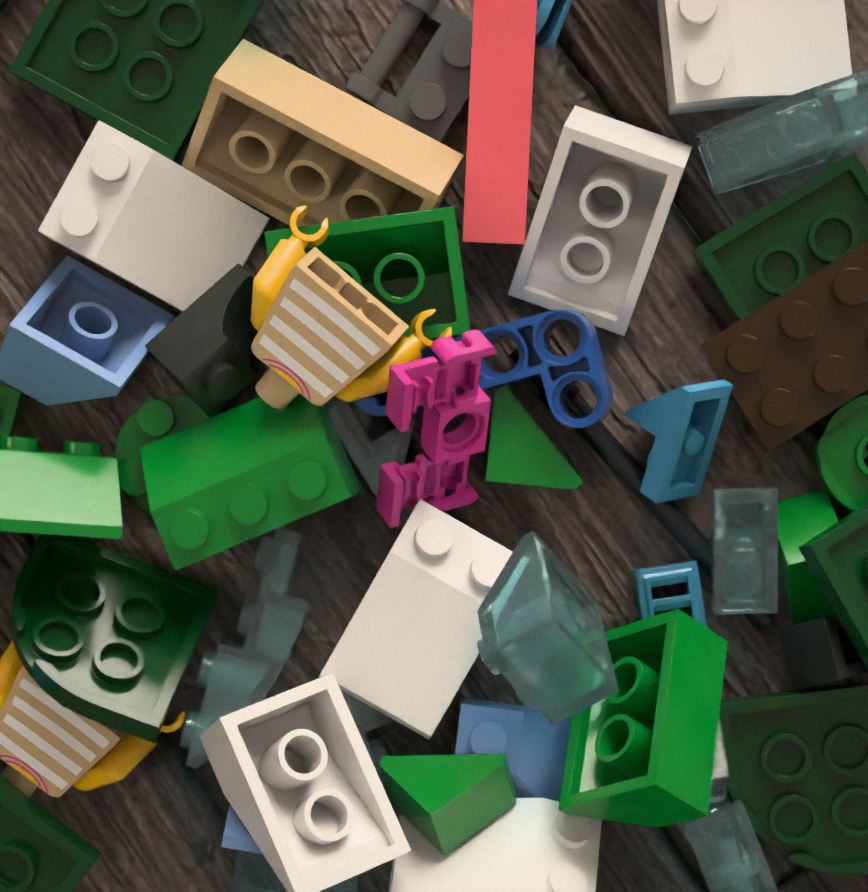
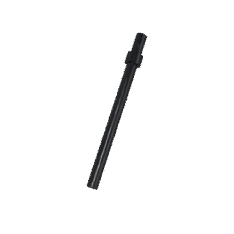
M518 347L509 355L516 365L519 359ZM541 375L529 378L541 392L537 396L538 399L551 412ZM574 383L569 388L566 396L567 406L573 414L585 418L592 411L577 395L581 389ZM602 422L591 427L574 428L689 556L697 561L699 567L758 631L764 629L775 619L777 614L673 500L656 504L640 492L646 470Z

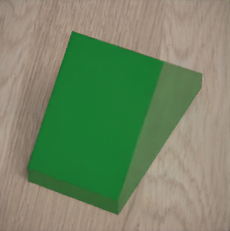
M505 384L495 391L492 401L484 482L561 490H575L584 481Z
M821 490L764 503L791 624L836 614L798 548L838 522L827 491Z
M505 754L381 756L379 766L393 807L444 856L516 804L517 793Z

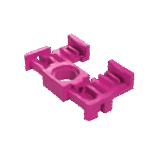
M479 330L464 332L462 334V341L455 342L451 336L436 339L430 348L437 355V359L431 356L390 366L385 414L399 432L409 430L412 413H416L417 406L422 405L424 409L420 447L427 454L426 457L423 454L416 455L415 462L401 466L397 461L380 465L376 510L390 528L399 526L402 509L417 505L420 499L444 512L470 505L479 496L467 481L470 455L485 451L491 406L490 398L479 387L482 357L497 354L495 347ZM467 413L466 419L458 428L449 433H443L445 426L450 420L459 414ZM445 490L449 493L450 496H444Z

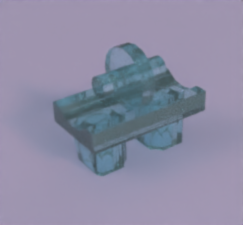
M741 799L709 811L708 816L683 822L710 892H778Z

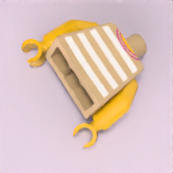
M305 205L297 207L292 212L290 217L292 235L288 240L281 239L253 281L250 321L258 333L251 344V350L257 358L269 367L257 382L255 388L265 403L279 410L286 409L298 393L303 395L313 405L320 407L333 396L339 400L351 402L388 391L390 366L422 359L421 351L425 348H430L434 342L427 339L422 333V323L436 309L425 310L417 314L411 322V335L408 338L401 336L409 326L316 248L327 239L329 233L328 218L323 221L320 230L313 235H306L298 230L299 222L304 219L308 212V206ZM305 248H313L308 254L304 251ZM449 327L443 331L438 339L451 336L452 328Z
M12 639L0 658V759L8 764L1 773V776L30 798L36 788L39 787L51 797L59 798L71 786L82 791H89L124 779L156 747V741L152 743L95 722L61 706L29 675L16 652ZM182 711L172 724L162 725L159 734L161 732H174L180 728L184 722L185 711Z

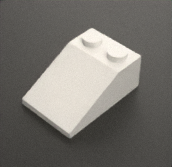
M657 0L669 115L852 96L854 94L844 0Z
M575 105L563 126L508 295L549 310L567 309L582 313L592 321L594 326L625 336L693 146Z
M98 120L38 231L50 240L183 312L236 264L239 263L242 267L245 266L270 218L155 150Z
M420 499L319 677L321 678L333 673L342 691L429 740L500 618L530 561Z
M333 673L220 717L199 734V738L225 797L287 892H320L411 851Z
M516 798L515 806L444 856L400 814L399 824L411 851L393 859L388 892H596L602 819L568 815L558 809V801L546 798Z

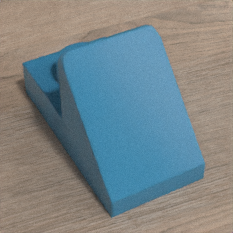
M723 379L682 386L625 411L626 417L655 436L653 448L647 458V468L640 488L642 494L656 504L700 495L733 384Z

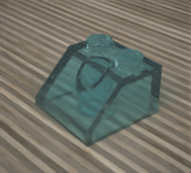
M534 531L522 536L477 610L482 639L477 642V647L484 664L490 672L495 675L502 673L512 683L517 696L527 708L535 706L553 725H556L619 692L597 599Z

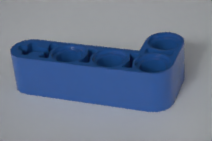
M567 309L551 310L479 330L492 345L498 339L508 337L516 343L519 349L517 365L507 373L501 372L494 367L491 355L482 357L479 387L483 391L541 375L551 412L554 418L562 425L570 428L591 427L602 422L609 415L613 405V391L597 331L592 321L584 314ZM563 320H569L574 323L580 332L578 348L574 353L566 357L554 351L550 343L552 329ZM462 335L454 337V341H462ZM425 348L421 351L422 359L431 356L437 358V355L431 348ZM578 381L588 383L594 389L597 396L594 411L585 418L573 414L569 410L566 401L569 388ZM373 395L355 400L357 406L365 413L374 416L386 415L387 397Z

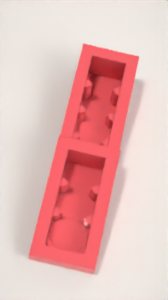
M474 0L462 242L525 245L537 0Z

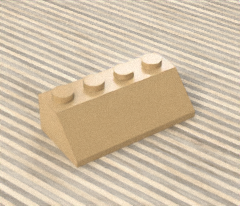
M242 39L213 76L181 166L219 189L289 226L292 212L297 207L308 206L307 214L298 224V227L322 224L326 218H328V223L437 209L440 207L464 155Z

